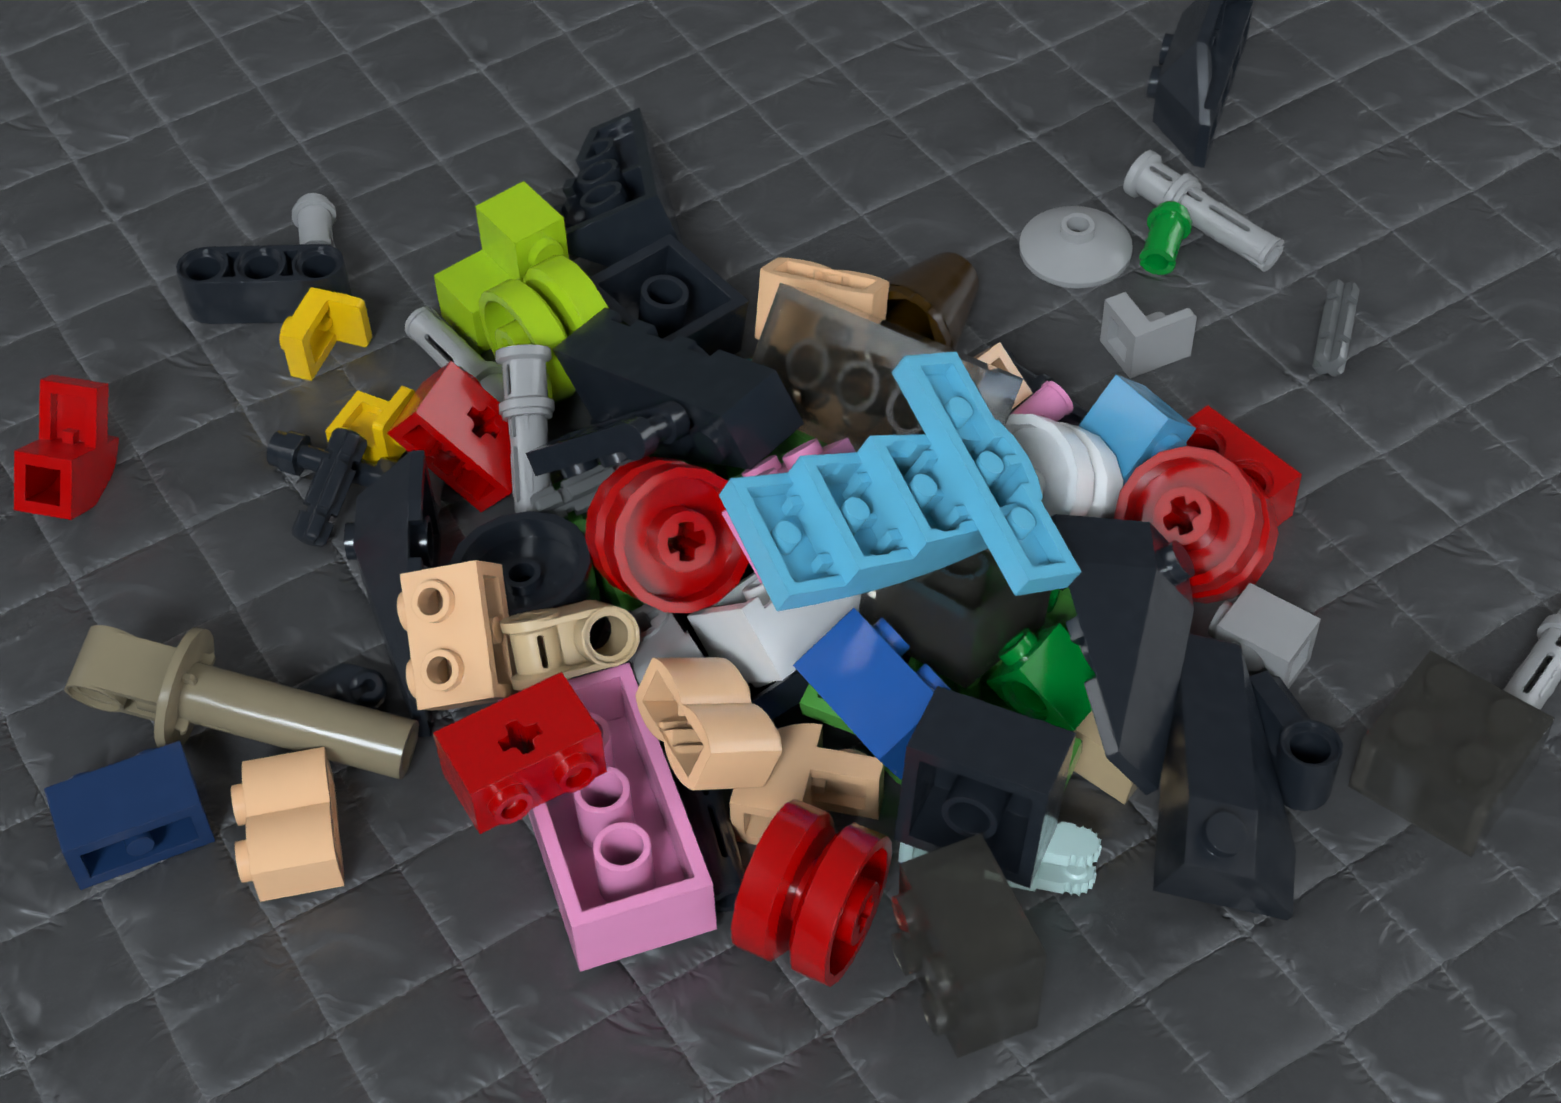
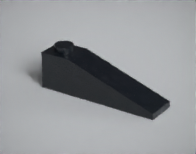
M424 450L410 451L357 496L355 522H347L344 529L346 557L348 560H357L363 586L411 719L419 722L418 737L431 736L432 710H418L416 698L412 696L407 685L406 666L411 656L408 633L401 625L398 616L397 599L400 592H402L400 574L440 567L442 532Z

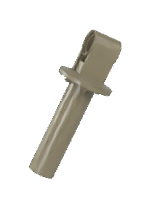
M93 625L88 631L64 688L70 697L92 708L107 712H122L154 721V738L157 748L180 741L183 746L196 724L296 752L325 747L329 761L400 780L404 778L411 763L419 732V722L417 720L213 666L216 660L213 635L211 631L200 627L190 629L176 648L136 637L114 627Z

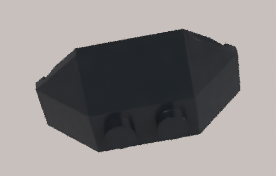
M1195 0L1181 14L1175 34L1166 33L1159 56V65L1163 66L1154 65L1147 88V98L1155 99L1153 122L1193 166L1204 168L1249 36L1254 0Z

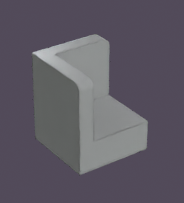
M1123 292L1104 301L1100 342L1131 379L1191 356L1197 316L1190 308L1167 316L1162 312H1155L1145 316L1128 294Z

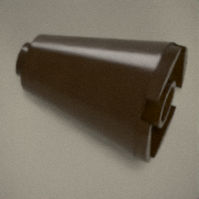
M942 252L886 278L885 280L889 281L883 347L882 351L874 359L895 361L896 368L902 358L907 355L955 352L979 287L978 276L971 263L956 253Z

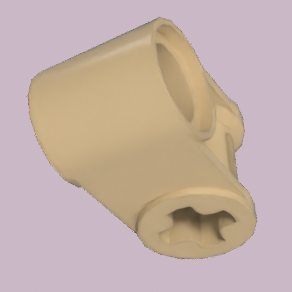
M584 600L558 608L528 611L499 621L501 632L508 634L510 637L517 671L511 677L513 689L519 691L560 672L564 674L567 680H570L575 676L619 666L627 662L635 654L640 642V629L636 619L627 610L598 600ZM606 616L611 624L610 638L603 647L594 650L590 643V630L598 619Z

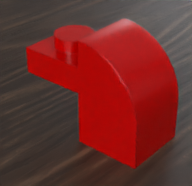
M49 375L40 379L39 439L14 450L15 511L72 520L89 511L98 503L113 475L119 444V437L108 435L109 383L59 375Z

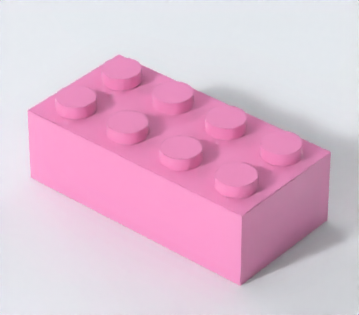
M630 663L568 680L601 730L607 772L596 777L585 788L573 793H563L531 809L528 813L580 972L717 929L713 883L659 740L648 730L640 715L635 696L638 684Z

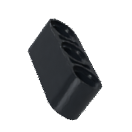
M331 245L201 247L186 252L176 265L177 275L189 314L194 320L204 324L283 323L287 317L293 316L311 287L352 296L343 254L339 249Z

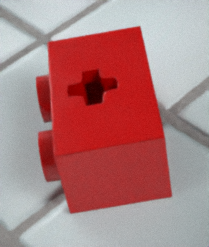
M450 361L421 383L387 434L408 452L424 450L428 469L480 512H483L513 491L508 422L503 421L502 416L499 415L498 405L500 402L488 393L472 374L463 371Z
M562 672L433 732L442 772L479 834L500 824L514 823L527 815L531 809L563 793L577 792L588 786L596 777L607 772L601 730Z

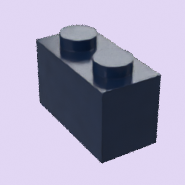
M180 741L160 748L144 750L134 757L94 771L78 773L66 781L44 788L62 854L80 890L215 842L195 778Z

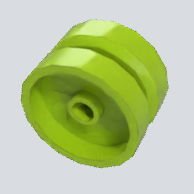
M554 255L528 268L524 276V283L519 279H508L483 292L479 299V313L486 339L494 356L496 350L508 346L529 344L548 346L551 348L552 355L551 360L546 362L548 398L553 399L555 405L573 396L576 389L552 349L603 308L608 307L592 280L576 263L564 255Z

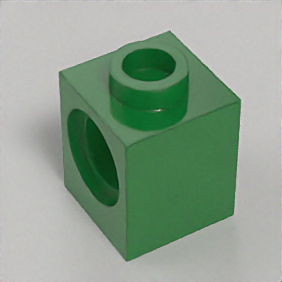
M1060 623L1035 633L1026 628L1013 636L998 652V657L1003 662L986 680V683L1013 712L1046 721L1069 731H1075L1092 711L1084 682L1094 676L1095 672L1084 658L1080 645L1078 646L1071 642L1069 633Z

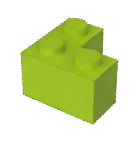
M525 181L475 206L482 250L434 275L442 318L479 355L491 349L480 320L479 299L482 293L508 279H519L524 283V276L528 268L551 256L564 255L569 259L564 217Z

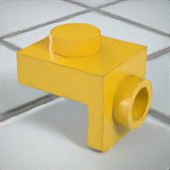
M311 287L293 316L285 319L280 331L279 342L285 352L291 376L312 381L337 341L367 347L373 336L365 302L361 298L345 293H336Z
M401 386L390 401L357 390L325 430L328 442L336 428L352 430L367 440V448L362 459L375 464L382 457L398 461L406 449L391 438L387 432L410 401L415 390Z

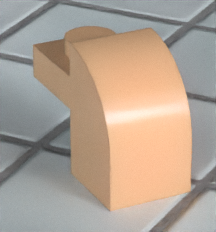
M802 723L789 725L777 729L781 737L782 753L765 786L734 788L729 802L731 826L735 833L736 842L753 845L758 844L770 821L782 806L794 799L822 810L878 820L884 798V765L876 757L868 756L858 750L841 749L838 751L823 748L822 724Z

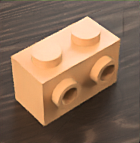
M474 560L400 574L402 592L398 595L397 611L400 623L408 633L411 656L406 666V680L412 696L416 698L418 710H450L492 703L519 692V690L513 689L511 677L517 672L510 637L508 634L501 632L499 622L509 617L502 564Z

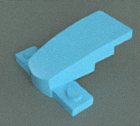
M957 352L907 355L902 358L892 372L925 434L872 435L854 453L800 456L788 473L730 478L719 494L776 611L816 605L878 590L952 565L988 548L1015 596L1067 588L1081 573L1079 566L1041 501L1043 496L1039 479L1030 458L999 420L994 419Z

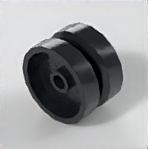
M526 511L495 518L478 526L461 541L449 565L478 560L502 564L509 616L533 610L558 608L584 600L603 602L585 536L577 525L556 514ZM605 616L598 619L592 625L590 630L592 648L599 640L605 625Z

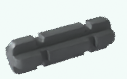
M1336 279L1328 284L1312 365L1319 375L1328 373L1332 377H1337L1345 371L1360 292L1357 284L1353 281L1344 283L1340 279Z
M627 459L606 468H602L600 464L591 470L561 481V488L556 491L552 485L536 492L530 498L532 510L534 512L556 514L566 520L569 519L568 513L574 511L576 516L587 512L600 484L621 465L633 462V460Z

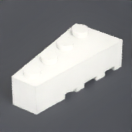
M755 572L741 580L717 604L691 613L687 616V619L710 658L722 657L729 660L737 667L747 683H752L754 688H759L773 681H782L796 670L793 665L853 608L863 617L868 616L883 607L888 602L887 598L899 588L916 583L931 573L843 599L776 611L763 583H760Z

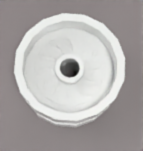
M1008 414L998 419L1016 438L1030 458L1039 479L1043 496L1041 501L1050 517L1054 514L1114 519L1119 494L1123 488V478L1116 455L1100 436L1079 426L1056 422L1035 414Z

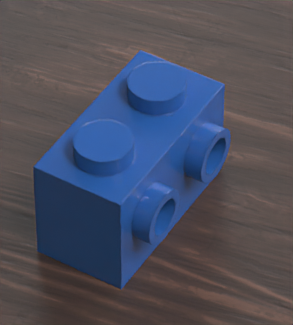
M853 608L793 666L874 756L901 780L907 744L936 687L951 689L926 663L916 672L913 671L901 658L911 647L883 617L871 626Z

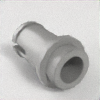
M305 194L298 199L292 208V221L298 227L299 245L324 244L335 247L332 226L336 221L337 213L334 205L322 194Z

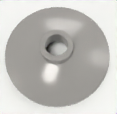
M1083 206L1057 207L1038 214L1025 225L1019 242L1021 259L1035 276L1056 286L1075 289L1097 287L1113 281L1126 270L1131 261L1133 251L1131 236L1120 221L1103 211Z

